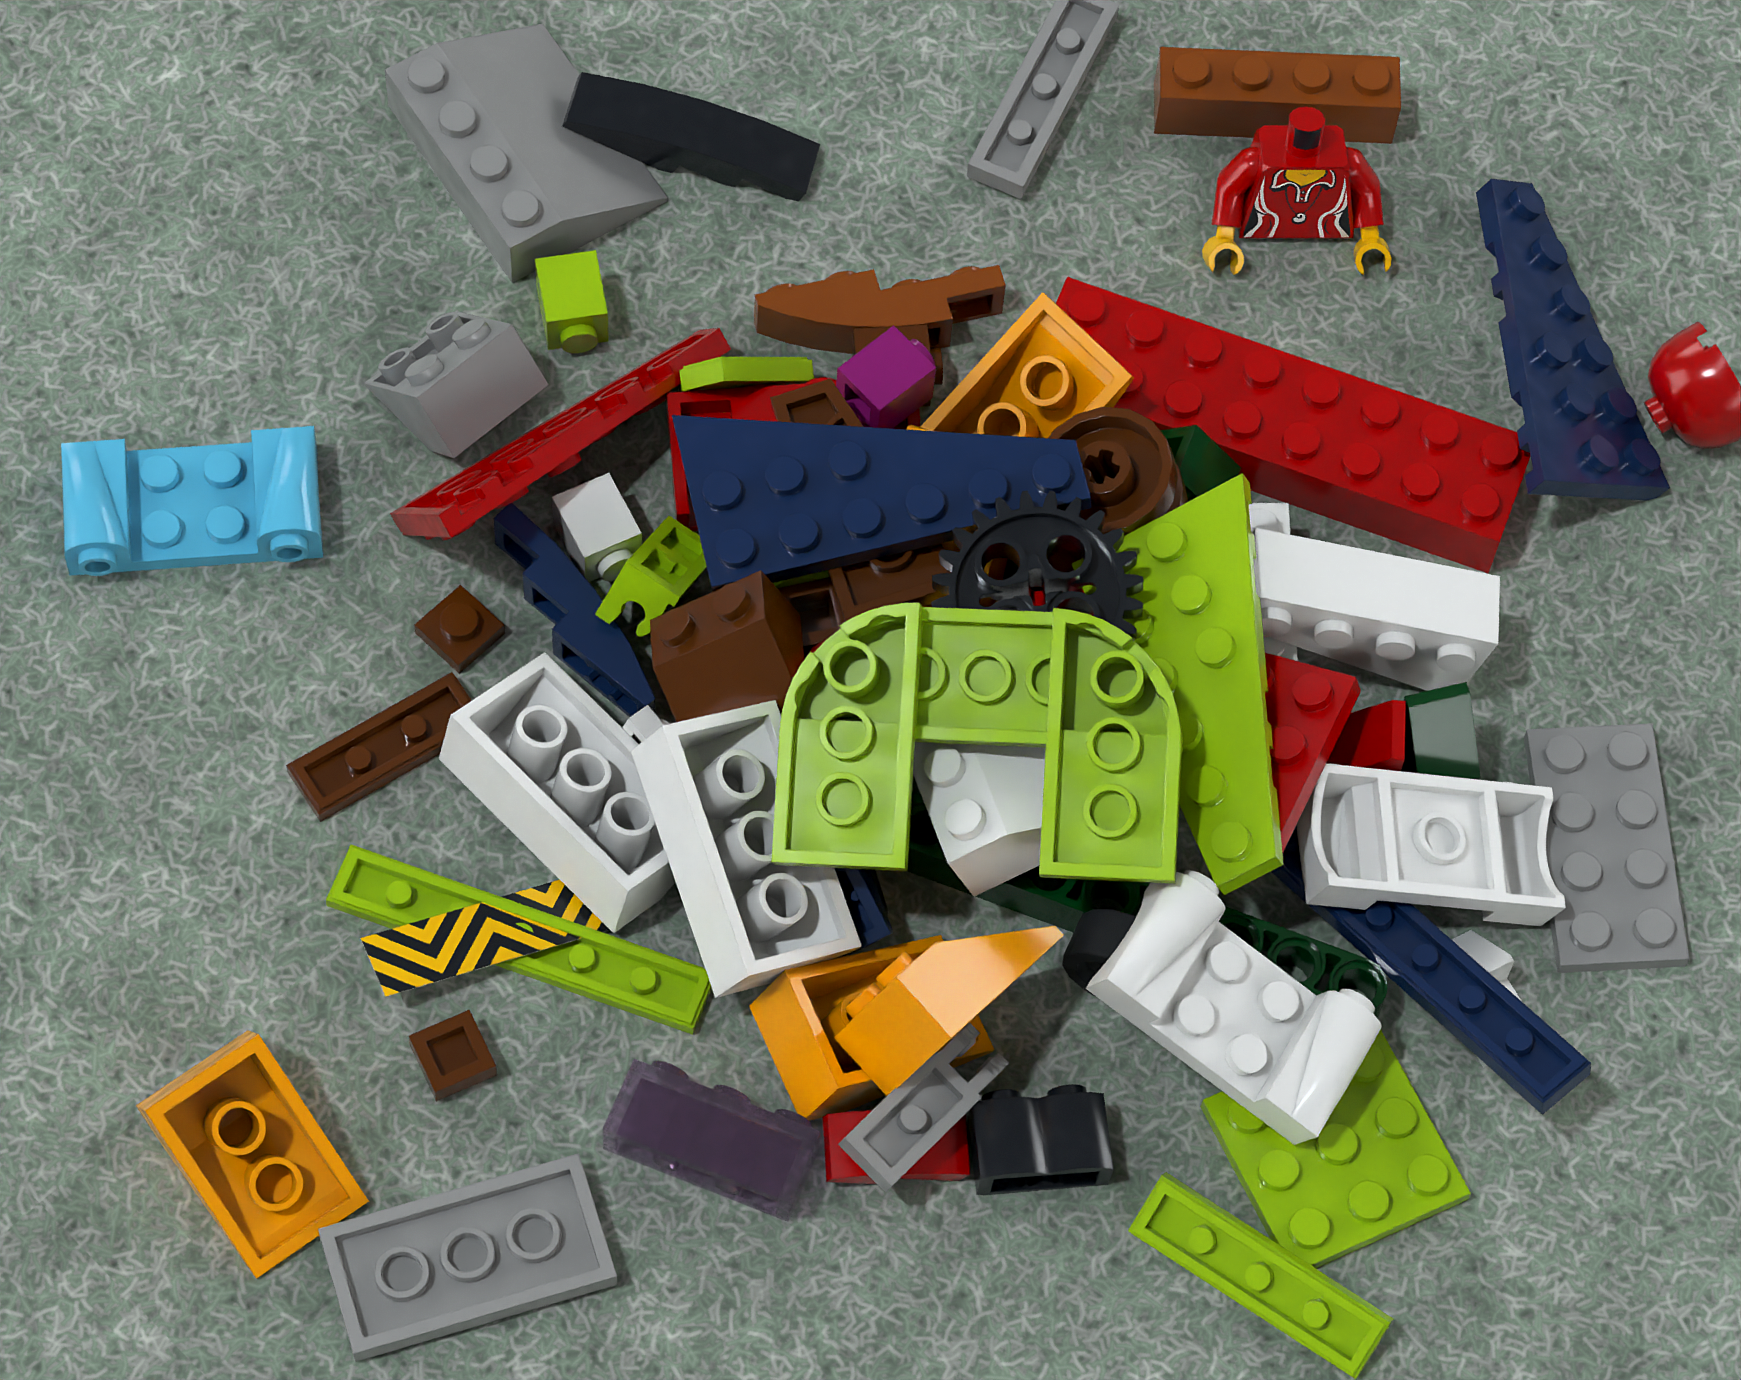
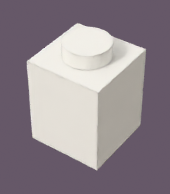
M610 473L552 496L553 524L580 573L588 582L600 577L604 581L616 580L626 561L642 545V532Z

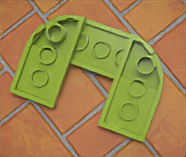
M920 603L887 605L866 611L839 625L841 629L825 640L814 653L810 651L793 677L785 697L779 729L771 862L774 865L907 871L915 742L1043 747L1046 750L1039 863L1040 877L1175 883L1181 758L1183 754V735L1179 713L1171 689L1160 668L1133 641L1131 636L1109 622L1087 613L1053 608V612L922 607Z

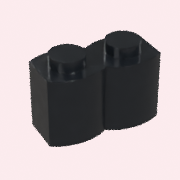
M1076 1084L1054 1087L1047 1092V1096L1041 1098L1021 1097V1093L1017 1090L1001 1089L984 1094L981 1101H978L970 1109L967 1120L976 1195H996L1109 1184L1114 1168L1104 1093L1087 1092L1086 1087Z

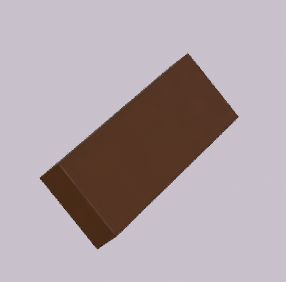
M453 672L287 764V772L321 822L439 755L450 715L472 700Z

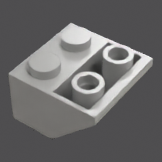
M458 311L448 312L433 320L425 330L427 333L425 337L410 348H401L386 356L378 365L380 371L364 383L430 451L452 458L457 457L549 385L512 324Z

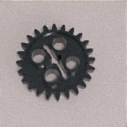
M1022 491L1020 508L1012 511L1001 497L995 498V518L990 520L982 512L975 509L972 511V522L975 529L973 534L957 527L952 531L953 541L960 549V552L952 550H940L939 563L951 573L932 575V588L939 593L947 595L932 601V607L1053 612V608L1069 609L1103 619L1131 636L1133 641L1136 640L1137 629L1124 619H1135L1143 615V603L1137 599L1127 597L1143 591V576L1125 574L1137 565V554L1135 551L1116 553L1124 541L1123 530L1119 528L1103 535L1101 531L1105 523V513L1099 510L1087 520L1081 518V499L1078 497L1069 504L1065 511L1057 509L1055 491H1049L1043 507H1034L1028 491ZM1061 550H1072L1078 553L1084 560L1078 569L1071 572H1060L1054 569L1048 561L1052 555ZM999 557L1008 558L1019 567L1016 574L1005 580H995L989 577L983 570L987 563ZM1086 585H1092L1096 589L1093 594L1089 595L1077 592V590ZM1031 587H1042L1043 593L1046 596V604L1041 606L1033 605L1032 599L1029 596ZM986 597L1000 600L989 607H983L979 603L982 598Z

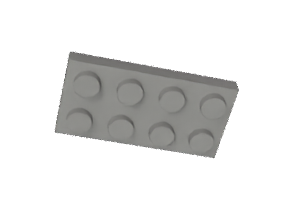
M1653 723L1527 729L1524 743L1530 785L1552 787L1553 802L1547 824L1546 855L1550 875L1557 889L1564 895L1566 906L1564 910L1550 919L1557 973L1685 967L1689 961Z
M579 1153L318 1229L355 1362L617 1285V1274Z

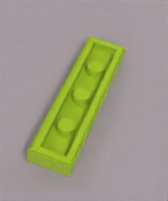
M1167 1172L1161 1175L1128 1232L1354 1379L1359 1376L1394 1320L1383 1311Z

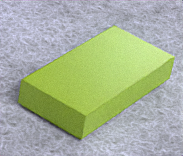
M718 357L683 366V369L679 370L682 392L744 388L761 384H803L814 379L812 359H807V357Z

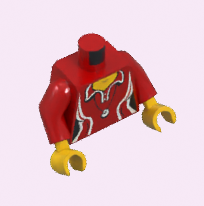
M1298 107L1289 114L1288 125H1264L1255 132L1251 146L1242 149L1219 173L1211 225L1217 226L1216 236L1209 238L1202 249L1203 259L1212 272L1215 268L1216 254L1223 249H1231V273L1235 275L1242 269L1244 255L1239 246L1234 242L1235 228H1238L1239 238H1353L1354 229L1360 228L1361 239L1354 247V260L1357 270L1364 275L1362 256L1370 249H1377L1383 253L1385 272L1389 270L1392 260L1390 250L1386 241L1379 237L1378 226L1384 225L1379 178L1361 151L1346 147L1344 130L1337 125H1325L1324 114L1313 107Z

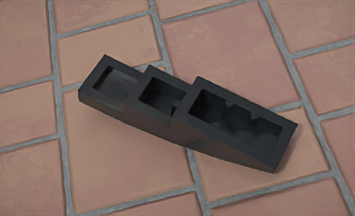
M581 72L577 78L562 125L571 131L660 171L673 173L681 165L723 185L736 187L742 180H746L785 199L798 202L807 192L820 147L819 143L771 123L702 99L641 83Z

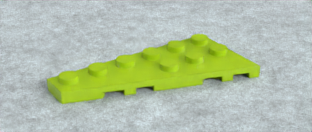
M1243 473L1125 535L1123 543L1116 551V553L1135 551L1137 554V565L1125 574L1143 576V591L1127 597L1137 599L1143 603V615L1139 618L1124 620L1131 623L1137 629L1135 642L1160 668L1173 694L1183 735L1179 805L1213 881L1223 895L1283 865L1277 789L1273 786L1270 749H1273L1272 729L1267 721L1265 693L1268 692L1261 603L1260 597L1256 593L1253 559H1256L1255 536L1251 532L1249 504H1252L1250 482ZM1083 558L1072 563L1074 570L1082 565ZM1092 585L1082 587L1087 595L1093 594L1096 591Z

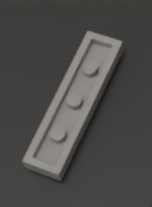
M1056 0L968 163L967 177L1022 199L1118 17V3L1110 0Z

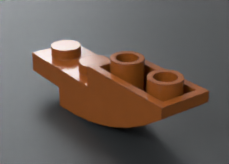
M999 265L981 269L976 266L963 267L948 276L925 281L906 279L894 284L891 288L880 290L874 269L858 273L840 271L830 275L825 280L802 285L791 283L779 284L764 293L755 294L754 325L757 333L785 343L852 354L853 330L856 328L928 325L930 348L950 347L952 324L1002 314L1006 284Z

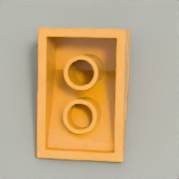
M1042 292L920 427L937 432L1048 438L1055 428L1078 413L1100 407H1114L1134 377L1050 297Z
M1056 926L935 942L916 960H913L905 951L876 977V980L883 986V990L873 982L845 1008L846 1012L853 1019L833 1038L887 1096L904 1083L929 1058L1001 995L1057 943L1064 934Z
M941 935L786 969L749 1005L801 1123L822 1118L830 1113L846 1112L886 1096L833 1037L853 1019L846 1012L845 1008L873 982L881 990L884 989L876 980L879 974L905 951L913 960H916L935 942L944 941ZM979 1015L970 1022L980 1032L976 1037V1043L963 1056L956 1057L950 1063L953 1068L992 1053L995 1050Z
M247 1030L136 1105L168 1155L256 1279L318 1237L319 1228L340 1222L369 1202L257 1033Z

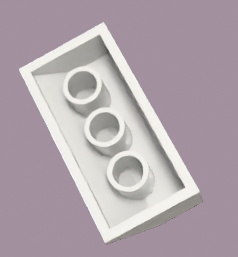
M545 652L450 715L439 760L613 933L660 901L675 883L631 754V750L639 744Z
M776 700L662 725L631 750L715 998L771 984L786 969L831 960L861 947L835 868L774 865L771 862L781 714Z

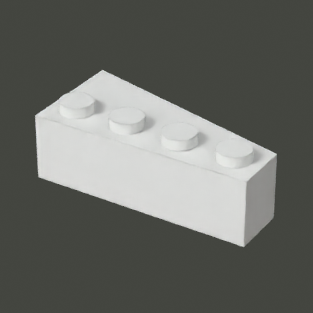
M1255 528L1252 532L1255 536L1256 559H1253L1256 593L1260 597L1263 636L1427 691L1468 682L1498 645L1500 576Z

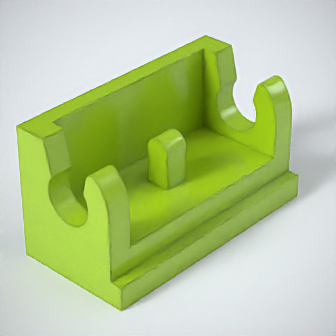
M668 515L626 561L595 615L610 624L624 611L626 602H637L645 611V619L638 624L636 635L641 637L651 632L650 620L664 614L670 605L675 607L707 570L700 536Z

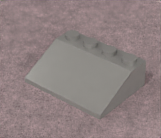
M543 24L439 42L385 69L389 108L512 283L536 271V258L568 254L668 201V197L642 162L562 126L579 74Z

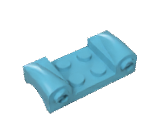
M314 426L251 430L252 442L133 451H127L125 439L61 443L64 556L69 575L103 576L113 572L268 561L296 562L303 559L323 558L318 484V452Z

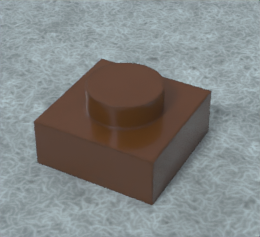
M461 585L414 624L415 634L459 674L505 634V625Z
M470 1009L409 1035L410 1047L436 1102L497 1076L496 1064Z

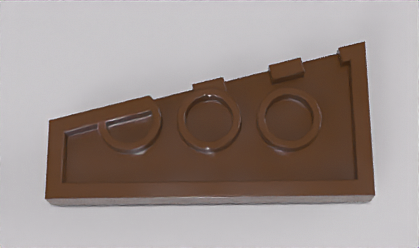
M831 378L770 397L777 422L864 427ZM942 544L827 570L844 621L846 622L866 611L887 605L920 603L923 607L932 604V601L940 597L947 596L932 588V575L951 573L939 563L940 550H945Z

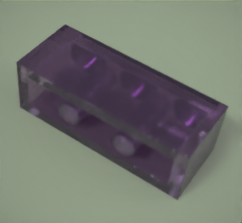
M634 1059L603 1126V1149L789 1222L819 1152L820 1131L813 1129L809 1120L793 1111L777 1109L773 1113L752 1105L746 1095L734 1088L725 1085H715L711 1089L688 1080L689 1077L683 1070L670 1063L653 1061L650 1065Z

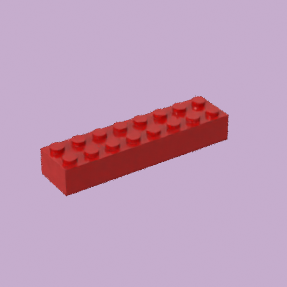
M1070 277L1066 278L1056 304L1134 377L1113 408L1131 409L1152 420L1159 430L1192 425L1199 426L1241 467L1239 475L1241 473L1244 474L1250 482V489L1253 492L1489 574L1531 457L1530 452L1520 449L1517 432Z

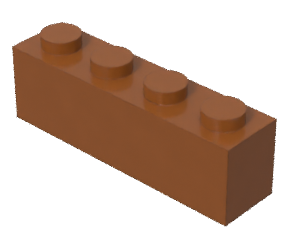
M1160 47L1154 80V134L1254 138L1256 130L1264 125H1288L1289 114L1298 107H1313L1324 114L1325 125H1337L1344 130L1345 142L1392 144L1401 111L1400 57Z

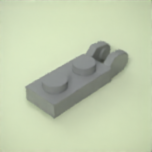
M968 1023L939 1053L936 1052L897 1089L895 1088L838 1144L885 1193L982 1098L979 1093L1009 1064L1000 1053L995 1057H989L975 1071V1076L968 1083L950 1065L956 1057L963 1056L976 1043V1037L980 1032L971 1023Z

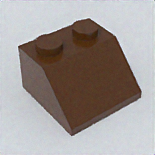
M761 570L650 620L653 669L676 722L776 700L780 714L782 713L785 697L792 679L804 661L801 617L799 612Z

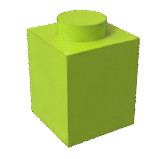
M596 250L536 258V287L548 350L562 348L568 353H583L593 349L598 343L608 342V311Z

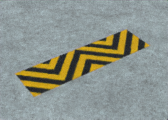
M561 880L502 896L503 898L600 932L610 930ZM481 902L360 939L384 995L387 997L581 938ZM516 923L528 924L532 928L533 932L517 925Z

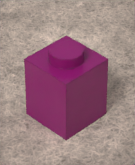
M893 325L837 368L836 387L864 427L893 429L933 398L936 366L932 355L921 342L916 339L909 341Z

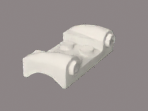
M1331 763L1326 764L1297 823L1306 904L1366 910L1377 900L1482 910L1483 921L1542 926L1566 908L1564 895L1557 889L1550 875L1546 855L1547 824L1553 802L1552 787Z
M1188 870L1184 874L1176 872L1175 883H1150L1144 892L1142 905L1129 931L1106 963L1092 977L1086 989L1293 1145L1318 1137L1382 1027L1380 1021L1373 1014L1375 1011L1373 1003L1364 995L1351 989H1341L1339 992L1334 990L1326 991L1315 995L1221 924L1219 920L1226 907L1218 897L1219 888L1207 876Z

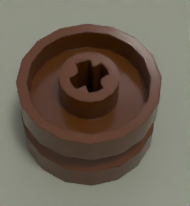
M1100 407L1078 413L1055 428L1048 437L1050 439L1076 440L1092 508L1081 510V518L1087 520L1094 513L1102 510L1105 513V523L1101 531L1103 535L1121 528L1125 536L1188 502L1184 480L1178 465L1174 461L1168 440L1152 420L1131 409ZM1066 550L1075 560L1082 559L1078 553Z

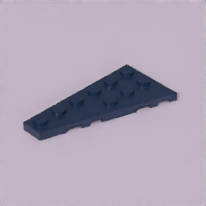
M1490 179L1476 192L1485 248L1496 257L1499 271L1491 278L1494 297L1504 300L1506 316L1498 324L1511 398L1523 409L1525 424L1517 430L1520 449L1530 452L1533 470L1525 476L1528 494L1644 501L1658 498L1670 489L1660 466V457L1656 449L1650 444L1637 416L1636 404L1623 385L1613 363V353L1599 332L1590 312L1589 300L1580 290L1567 261L1566 249L1557 239L1546 215L1545 204L1541 195L1535 190L1532 183Z
M672 415L712 592L760 570L772 583L953 541L952 531L955 527L966 530L971 534L975 532L972 522V511L977 509L990 520L995 518V498L1001 497L1007 503L1011 511L1019 509L1022 491H1028L1034 507H1043L1049 491H1055L1057 509L1065 511L1076 497L1081 499V510L1092 508L1091 496L1076 440Z

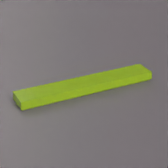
M352 844L350 845L326 898V906L393 929L481 902L581 938L494 965L693 1035L712 989L705 968ZM516 923V925L533 932L528 924Z

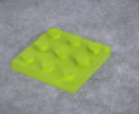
M1381 1029L1359 1069L1316 1138L1293 1145L1223 1091L1202 1100L1200 1107L1269 1238L1314 1268L1325 1265L1467 1201L1471 1194Z

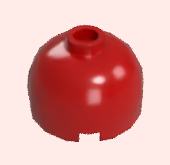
M1696 322L1678 332L1661 345L1652 358L1648 372V381L1653 397L1643 403L1661 434L1673 429L1686 444L1701 449L1720 448L1741 439V385L1718 346L1715 344L1709 348L1707 345L1703 347L1698 341L1697 337L1707 332V330L1700 322Z

